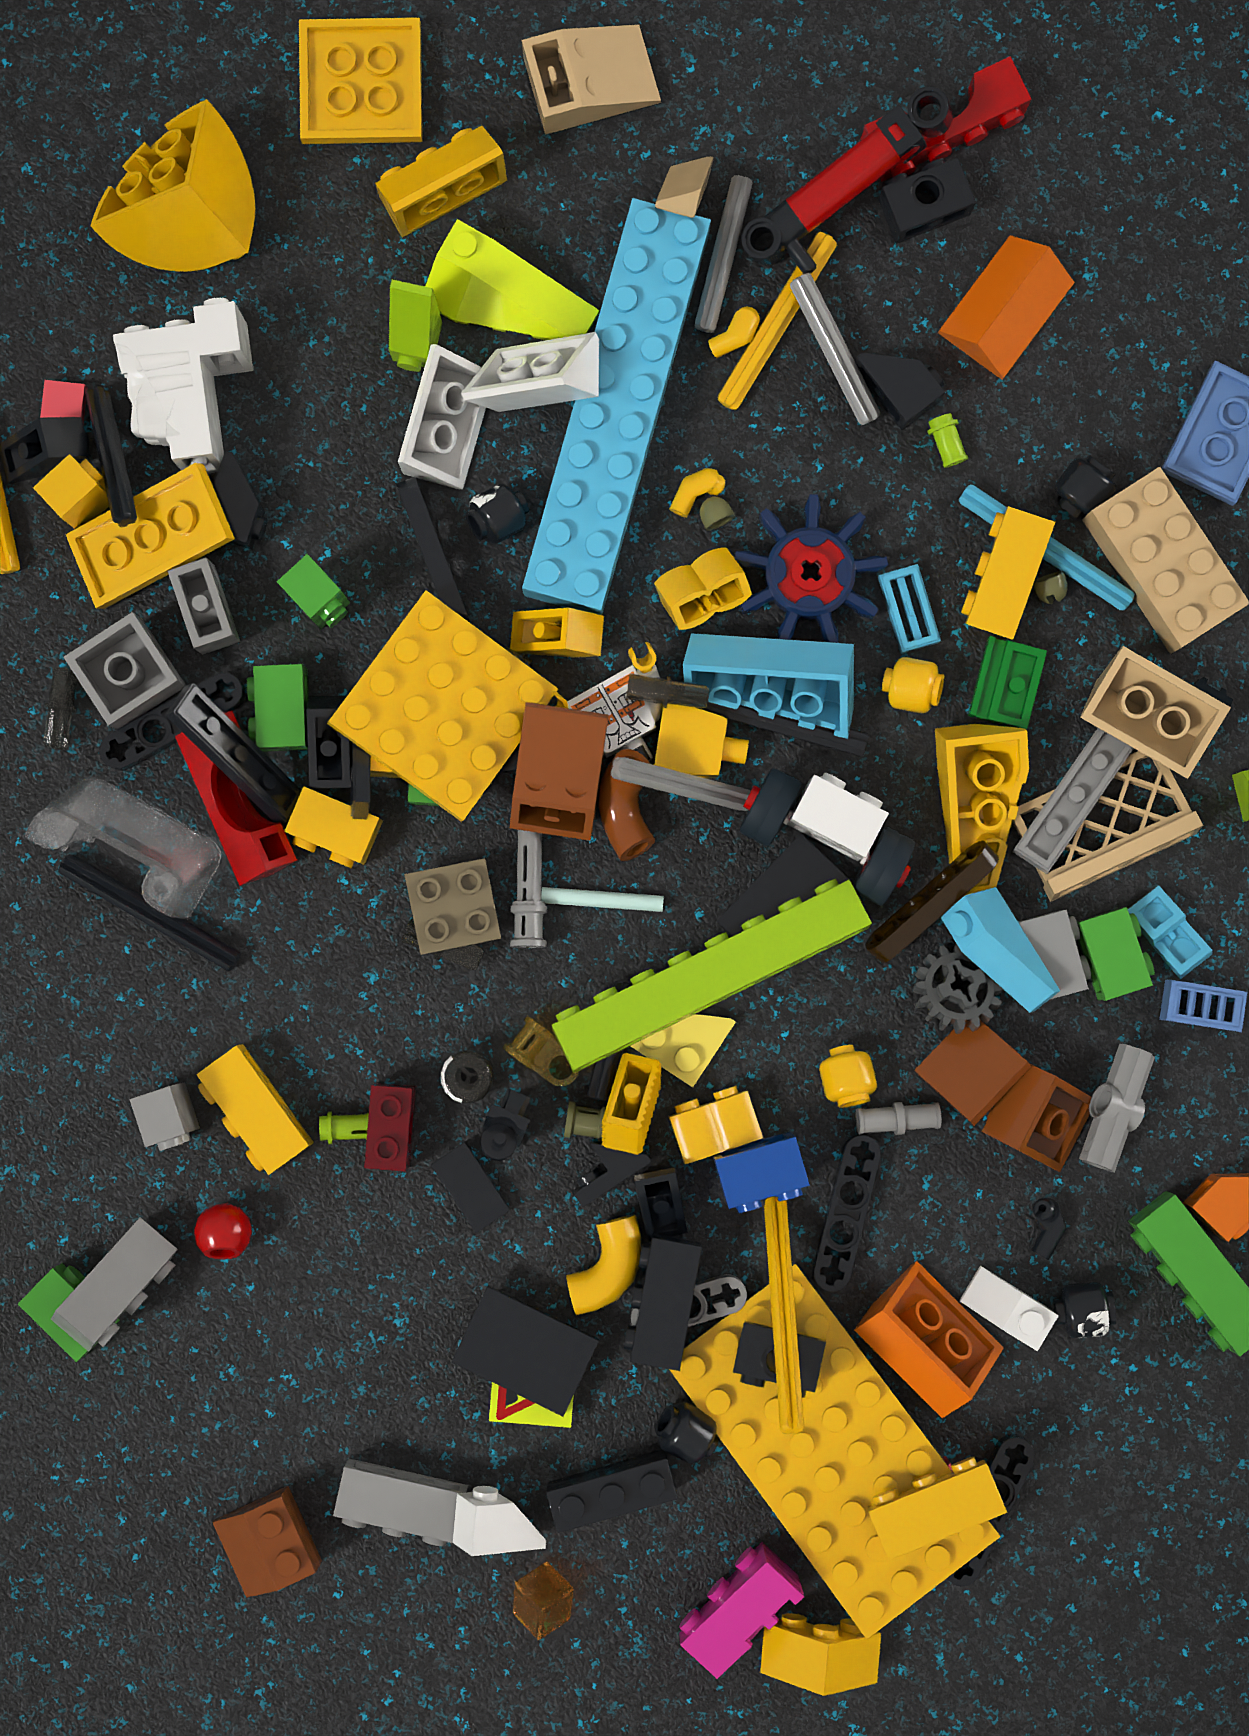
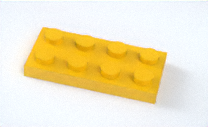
M194 463L134 496L133 500L137 514L135 523L128 524L127 527H119L118 523L112 521L109 510L65 534L95 608L105 609L169 575L168 570L191 563L235 539L204 464Z

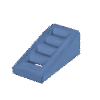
M1165 980L1159 1020L1242 1032L1247 992L1183 981ZM1182 991H1188L1185 1015L1179 1014ZM1197 993L1203 994L1200 1017L1194 1016ZM1212 995L1218 996L1215 1020L1209 1019ZM1227 997L1235 999L1231 1022L1224 1021Z

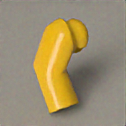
M705 468L686 476L682 480L669 510L687 518L697 496L707 492L710 495H719L724 490V477L712 468Z

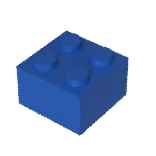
M790 1131L712 1155L729 1209L736 1207L738 1213L762 1207L761 1200L776 1196L778 1201L801 1196V1188L810 1186L797 1139Z

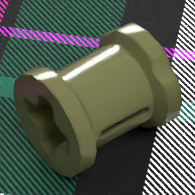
M569 1101L564 1137L570 1138L573 1134L597 1138L598 1142H602L601 1127L606 1107H602V1109L577 1106L575 1101Z

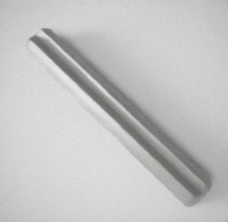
M734 175L731 178L695 320V328L702 332L714 333L717 327L752 189V180L748 177Z
M806 273L795 278L790 283V288L859 424L865 425L880 416V410L812 275Z
M616 757L613 760L611 776L614 779L739 811H748V809L743 807L751 792L748 789L626 757Z

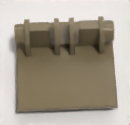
M485 858L404 874L421 955L501 939Z

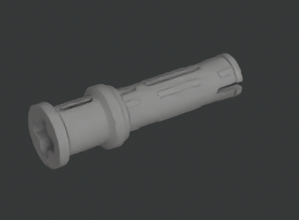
M518 830L517 901L513 902L510 911L515 914L514 939L510 940V947H547V941L543 939V914L547 913V906H545V902L541 901L542 833Z

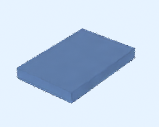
M1214 361L1161 469L1165 474L1231 506L1237 503L1249 478V376Z

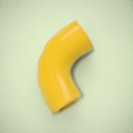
M635 1214L596 1224L601 1243L599 1261L590 1269L566 1275L570 1298L576 1316L596 1311L617 1301L635 1281L641 1252V1234Z

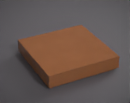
M980 1020V1027L976 1031L972 1032L967 1024H965L964 1030L960 1034H956L953 1029L914 1071L975 1126L1031 1068V1065Z

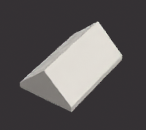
M596 332L496 349L461 394L465 401L497 412L599 397L598 335Z
M431 344L398 464L405 475L463 490L486 407L465 401L461 393L482 367L437 344Z

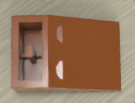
M526 702L512 798L511 829L591 841L608 714Z

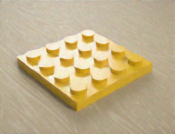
M425 590L327 724L462 822L520 743L526 702L539 704L541 701L544 705H547L554 696L552 692H557L558 688Z

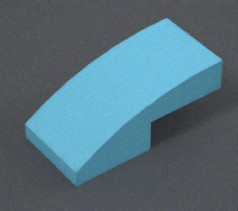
M1157 886L1128 909L1129 914L1134 913L1136 915L1142 934L1179 979H1182L1212 955L1213 950L1186 921V915L1160 886Z

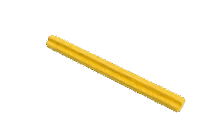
M769 1197L765 1200L764 1213L780 1431L783 1434H799L803 1431L804 1418L787 1200L778 1201L777 1197Z

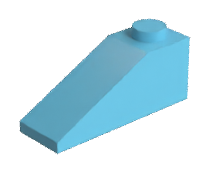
M996 887L965 895L941 916L942 921L961 952L1028 1012L1036 1011L1060 991Z

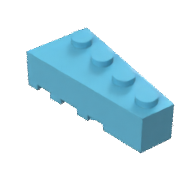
M691 633L683 661L685 696L737 709L740 705L750 707L759 712V716L774 719L775 714L799 720L798 726L814 730L815 725L833 729L835 736L848 739L854 710V644Z

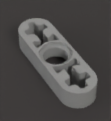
M724 1274L695 1283L693 1295L700 1300L701 1307L696 1315L689 1317L688 1327L733 1314L742 1309L747 1299V1292L743 1282L734 1275ZM729 1283L732 1289H739V1294L734 1296L735 1303L727 1305L724 1299L712 1301L715 1310L707 1312V1301L701 1291L702 1289L709 1288L710 1296L720 1294L722 1292L721 1285ZM634 1308L631 1311L632 1325H636L638 1309Z

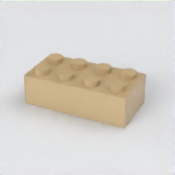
M1161 467L1156 468L1094 508L1082 519L1124 585L1134 592V600L1170 654L1249 604V600Z

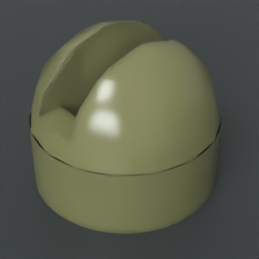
M720 497L707 498L700 508V518L706 531L717 529L735 517L730 504Z
M1063 571L1044 575L1035 579L1033 583L1037 596L1047 604H1053L1054 597L1060 602L1067 594V581Z

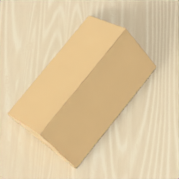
M1122 646L1096 680L1080 718L1188 779L1231 707Z

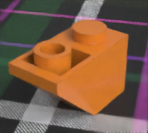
M1249 1173L1210 1174L1183 1204L1218 1238L1227 1242L1231 1238L1236 1240L1249 1229Z

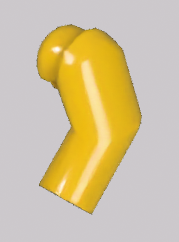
M746 306L739 309L735 313L727 331L708 340L710 349L716 358L752 341L760 323V316L754 308Z

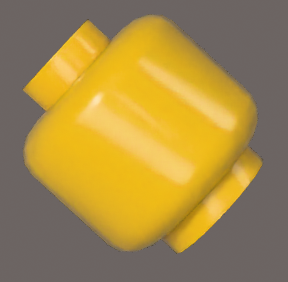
M901 657L896 662L894 669L886 668L882 682V691L889 693V703L893 708L926 713L932 705L938 706L940 702L944 675L939 674L938 667L933 662Z
M843 1045L831 1049V1057L826 1058L819 1066L826 1098L832 1102H837L839 1108L852 1107L869 1102V1095L877 1089V1081L870 1055L863 1051H855L853 1045Z

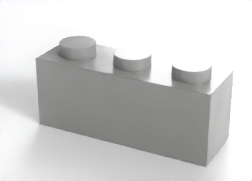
M140 1217L55 1310L51 1320L88 1352L97 1342L104 1347L120 1329L115 1323L125 1311L133 1315L147 1299L148 1295L143 1290L149 1283L154 1280L160 1284L176 1266L170 1260L178 1249Z
M349 1458L343 1469L333 1516L342 1518V1523L350 1527L365 1528L366 1524L383 1527L382 1532L390 1536L405 1537L407 1533L423 1536L422 1541L435 1546H446L447 1542L453 1543L457 1493H467L468 1485Z

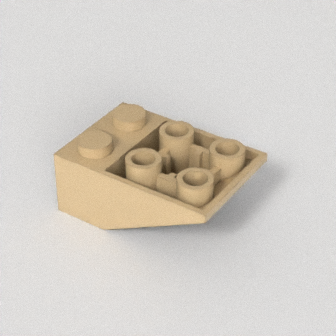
M639 25L560 29L522 40L524 62L545 135L661 103Z

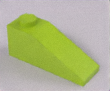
M392 279L390 285L389 352L392 360L397 361L398 367L419 372L421 367L425 368L431 344L438 345L442 327V319L433 288Z

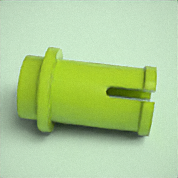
M951 413L930 420L928 422L930 429L927 432L929 435L934 436L944 468L968 460L956 429V425L959 424L958 420H953Z
M331 1111L327 1113V1116H319L320 1141L328 1140V1144H333V1140H367L369 1113L332 1116Z

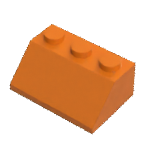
M918 1261L911 1264L870 1306L854 1329L941 1418L973 1399L1004 1349Z

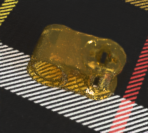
M527 1015L524 1018L525 1025L511 1043L506 1042L503 1049L531 1070L533 1069L549 1083L555 1086L571 1084L578 1077L580 1071L572 1072L571 1076L565 1079H559L552 1074L550 1069L551 1062L556 1056H565L553 1033ZM533 1034H535L536 1036L533 1039V1041L530 1043L527 1049L524 1050L523 1048L526 1045V1043L530 1040Z

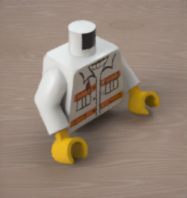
M645 642L648 648V653L645 657L636 658L631 647L628 654L633 665L573 699L566 701L558 692H552L558 701L555 707L609 715L603 754L606 758L623 749L638 751L648 761L654 758L643 738L656 731L655 723L662 716L663 686L655 665L656 654L648 642Z

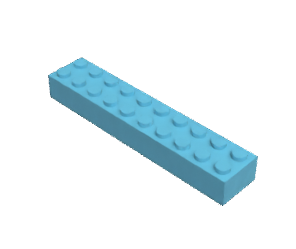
M632 198L595 328L599 338V397L575 400L522 586L523 594L526 597L565 608H573L599 615L603 614L708 241L711 219L696 215L690 218L658 209L653 203Z

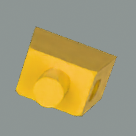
M664 698L654 765L702 778H718L721 761L745 764L749 740L725 737L728 719L723 716Z

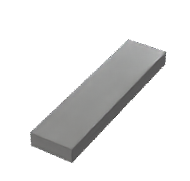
M1097 728L1016 845L1013 853L1045 874H1048L1134 748Z

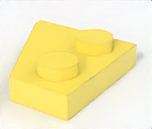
M694 1014L631 1045V1047L647 1058L659 1060L662 1068L691 1087H694L736 1021L731 1018Z

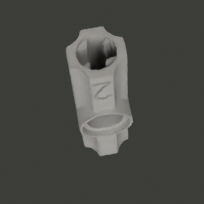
M1119 1044L1106 1083L1100 1085L1095 1090L1090 1100L1089 1112L1093 1120L1079 1157L1082 1162L1115 1173L1128 1133L1135 1130L1144 1117L1145 1103L1141 1096L1155 1059L1151 1053L1127 1044Z

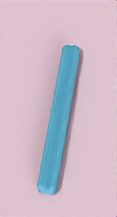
M971 484L966 487L959 498L960 504L990 524L993 523L996 512L1004 514L1006 506ZM1050 536L1042 559L1063 571L1066 575L1117 609L1125 610L1130 605L1135 596L1133 591Z

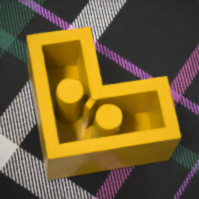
M794 1613L783 1614L782 1619L778 1620L770 1630L764 1626L760 1673L822 1696L877 1683L881 1643L880 1632H876L866 1639L851 1618L841 1619L840 1624L834 1626L828 1624L813 1625L806 1622L807 1617Z

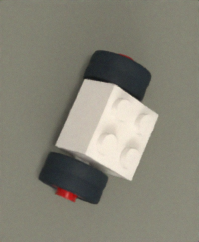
M772 768L762 786L759 788L754 785L743 807L748 809V812L740 826L739 832L769 847L784 823L856 861L861 860L860 864L862 866L856 876L853 887L858 895L882 906L888 900L894 888H901L911 870V866L907 864L913 853L915 841L889 827H885L878 835L889 814L880 809L883 802L864 792H860L856 796L844 790L846 783L828 773H824L820 777L815 774L807 782L793 811H791L790 809L800 791L802 783L786 775L784 772Z

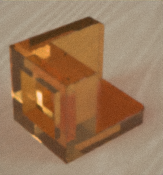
M546 1561L515 1582L513 1614L539 1641L570 1619L573 1587Z

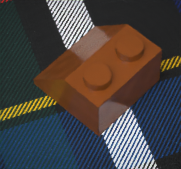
M1030 1064L1031 1068L990 1110L987 1122L981 1132L1061 1172L1090 1115L1089 1105L1092 1097L1059 1077Z
M289 1486L266 1495L212 1522L246 1598L278 1591L315 1574L322 1562Z

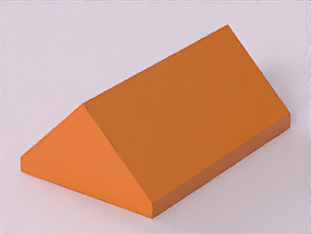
M1010 235L940 328L938 334L1003 380L1075 282L1049 246Z

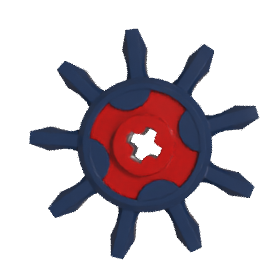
M810 494L804 508L805 527L791 532L784 529L778 517L767 508L763 510L759 515V519L763 528L773 537L776 544L769 556L758 555L750 551H736L734 558L741 567L765 572L766 588L752 594L740 605L739 608L742 613L756 612L767 603L774 602L786 613L784 622L778 629L777 639L791 640L799 618L816 619L820 626L822 640L830 643H838V631L833 623L831 613L836 611L842 604L849 606L860 616L873 619L879 609L870 600L859 596L852 590L855 575L863 573L875 574L887 568L888 560L887 557L871 556L865 559L853 558L846 543L860 531L866 517L861 512L850 517L844 527L834 534L819 527L821 506L818 495ZM802 566H805L807 569L813 566L818 568L819 571L816 575L818 581H815L813 578H809L807 581L802 579L801 576L804 572Z

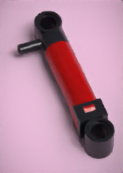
M933 86L922 87L916 90L908 102V114L904 112L900 105H897L876 122L878 127L766 216L750 221L742 233V246L745 252L758 264L764 266H771L780 262L786 255V252H788L803 274H811L816 269L817 264L800 240L902 161L903 164H906L924 150L927 144L923 136L928 138L938 137L949 129L953 120V113L945 93ZM929 104L939 105L941 110L935 119L925 121L920 118L921 110ZM764 233H772L774 235L772 246L765 251H758L756 249L757 239Z

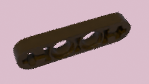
M983 840L971 845L876 929L868 938L865 948L880 963H886L893 959L987 876L998 863L999 856Z

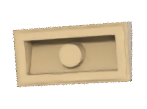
M704 157L670 166L655 207L690 218L695 217L708 183L714 157Z

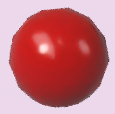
M230 1203L216 1204L205 1209L198 1217L194 1229L196 1245L205 1256L213 1259H232L240 1256L247 1248L252 1235L250 1218L240 1207Z

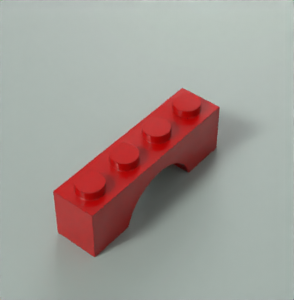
M1011 56L974 73L968 87V106L961 114L953 118L949 129L938 137L928 138L923 136L927 147L906 164H903L902 161L880 177L881 182L902 173L910 175L916 170L915 166L927 160L932 162L937 159L946 158L952 153V148L962 143H966L967 146L974 145L986 138L989 134L988 131L1000 125L1003 129H1007L1022 121L1032 99ZM879 119L864 125L861 140L878 127L876 122Z
M233 711L225 712L224 714L240 728ZM183 732L175 736L239 886L271 876L297 861L282 824L263 818L251 805L247 795Z

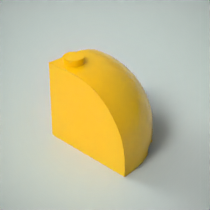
M206 99L167 122L165 127L168 132L151 147L144 142L122 166L127 173L115 189L112 186L107 187L91 222L93 230L116 251L146 266L168 271H198L219 265L231 259H239L246 253H249L255 221V197L251 176L243 153L233 133L221 115Z

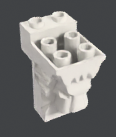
M226 298L208 299L204 301V305L193 307L195 323L190 324L188 320H172L166 322L165 327L149 329L148 326L135 325L125 328L124 333L113 334L121 374L127 378L128 397L132 402L131 431L136 437L144 438L148 444L170 446L171 459L180 470L194 463L204 464L207 473L218 472L224 450L214 376L253 371L247 323L235 302H228Z

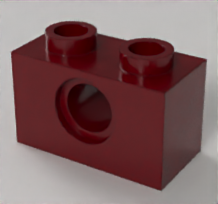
M383 1083L371 1085L364 1168L405 1172L410 1168L417 1086Z

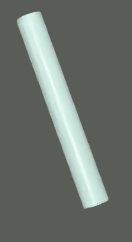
M542 887L541 901L546 904L663 912L664 896Z

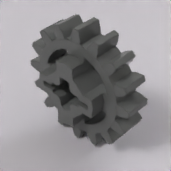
M955 944L951 953H949L944 945L940 946L936 952L937 958L928 954L923 961L926 967H919L915 973V976L922 981L915 983L912 992L922 994L923 996L915 1005L917 1008L927 1007L929 1009L925 1018L927 1022L935 1017L940 1019L939 1030L941 1031L948 1024H953L956 1034H960L964 1030L965 1024L968 1025L972 1032L976 1031L980 1027V1020L988 1023L994 1016L991 1010H997L1001 1006L1002 1001L995 997V995H999L1004 989L997 983H994L993 979L962 953L957 944ZM939 969L940 974L938 976L941 983L936 988H933V977ZM954 983L956 987L963 986L965 992L962 993L961 990L953 991V989L951 988L952 984ZM983 988V1000L981 1005L977 1007L976 993Z

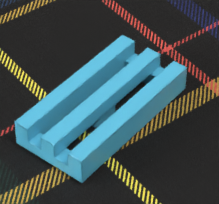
M918 564L879 575V584L900 654L940 643V635ZM911 575L929 635L922 638L905 582V576ZM892 580L896 581L913 641L910 642L907 640L890 584Z

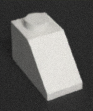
M982 1266L978 1268L959 1300L1000 1329L1036 1351L1039 1350L1059 1316L1047 1306Z
M477 1486L473 1488V1492L457 1493L453 1543L469 1555L479 1556L546 1548V1539L513 1502L498 1493V1489L490 1486Z

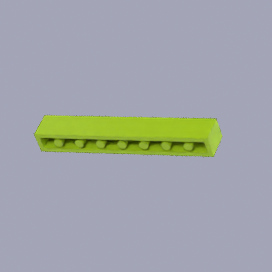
M837 879L828 881L814 889L817 896L802 902L800 897L791 899L778 907L780 914L766 920L763 914L752 918L741 925L743 932L731 938L728 937L726 932L705 942L704 944L707 949L694 956L691 955L690 951L683 952L668 960L667 962L670 967L657 974L654 973L653 969L646 970L631 978L632 986L620 992H617L615 987L609 988L593 997L595 1004L583 1010H580L579 1006L575 1005L557 1014L558 1022L552 1025V1030L573 1073L867 930L872 922L850 879L841 884L838 883Z

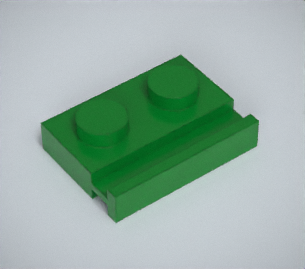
M989 636L968 716L985 719V721L1008 727L1027 729L1047 650Z

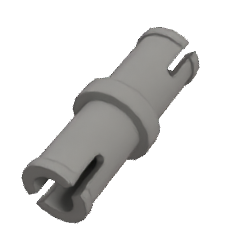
M893 1102L892 1107L856 1109V1127L859 1135L894 1131L895 1135L905 1134V1130L939 1129L942 1123L941 1109L938 1102L903 1106L902 1102Z

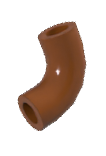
M623 749L614 756L601 779L598 807L601 823L611 846L621 861H628L646 852L654 844L655 838L640 813L639 793L643 786L617 780L611 776L613 760L616 757H626L649 763L644 755L638 751Z

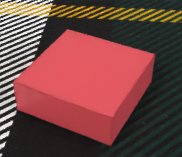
M45 380L40 418L81 417L84 425L88 387L80 383Z

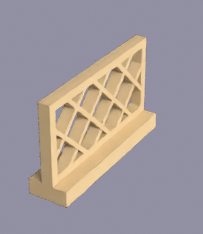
M1139 751L1128 756L1119 769L1121 770L1129 766L1127 774L1117 772L1114 777L1124 781L1118 800L1116 801L1101 795L1097 801L1115 808L1109 827L1084 820L1075 833L1072 844L1068 843L1064 849L1069 851L1065 865L1048 872V874L1036 868L1044 883L1043 889L1050 902L1199 832L1203 824L1197 812H1192L1169 768L1153 760L1158 770L1153 784L1131 776L1135 763L1148 756ZM1161 778L1163 779L1167 788L1159 786ZM1129 783L1151 790L1145 810L1122 803ZM1054 790L1018 806L1016 819L1012 820L1020 838L1028 830L1021 816L1033 810L1040 812ZM1156 792L1173 798L1179 812L1169 817L1150 812ZM1119 810L1142 817L1138 831L1129 835L1113 829ZM1147 819L1156 821V823L1145 827ZM1083 827L1106 834L1100 849L1092 852L1076 846ZM1110 836L1119 838V840L1108 844ZM1074 853L1083 856L1071 862Z

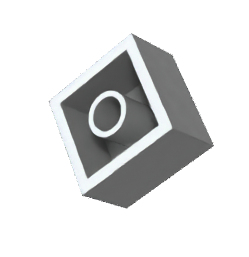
M131 612L64 656L65 661L107 725L116 730L136 720L186 686L143 619L134 612Z

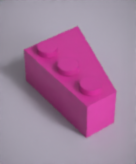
M763 1542L755 1550L752 1547L747 1548L735 1563L738 1569L728 1580L724 1577L720 1578L707 1594L710 1600L700 1611L696 1608L692 1609L679 1625L681 1629L679 1633L680 1645L716 1679L752 1647L753 1643L751 1640L764 1626L770 1630L778 1622L779 1618L775 1614L789 1599L796 1605L804 1598L798 1574Z

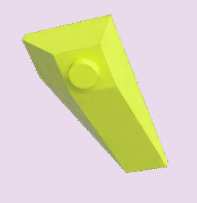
M458 219L438 251L425 287L433 288L440 314L455 323L466 325L471 323L491 327L493 330L506 332L507 330L531 335L533 338L541 340L586 334L599 314L597 308L492 238Z

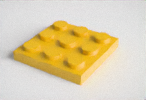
M420 18L299 20L300 139L302 144L423 142Z

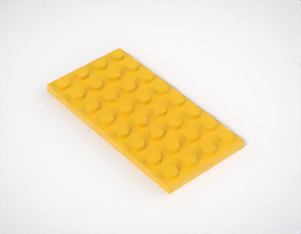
M794 1264L792 1266L797 1334L826 1340L815 1392L806 1391L805 1398L802 1397L804 1427L801 1433L783 1434L780 1431L777 1383L765 1381L764 1387H757L740 1382L741 1374L733 1373L744 1322L748 1321L773 1327L770 1284L747 1300L738 1312L729 1314L684 1348L680 1371H670L696 1407L716 1422V1434L865 1638L868 1639L1000 1538V1535L988 1520L888 1561L868 1512V1506L875 1504L873 1497L894 1488L900 1494L913 1489L912 1481L919 1477L935 1472L937 1478L952 1473V1471L799 1267ZM773 1349L767 1355V1364L770 1369L776 1372Z

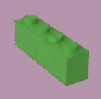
M1168 1191L1163 1192L1128 1220L1135 1230L1130 1235L1145 1254L1152 1251L1160 1261L1156 1269L1171 1287L1177 1283L1186 1294L1182 1302L1196 1319L1203 1316L1212 1327L1207 1334L1222 1352L1229 1349L1236 1355L1242 1356L1249 1350V1287L1178 1197Z

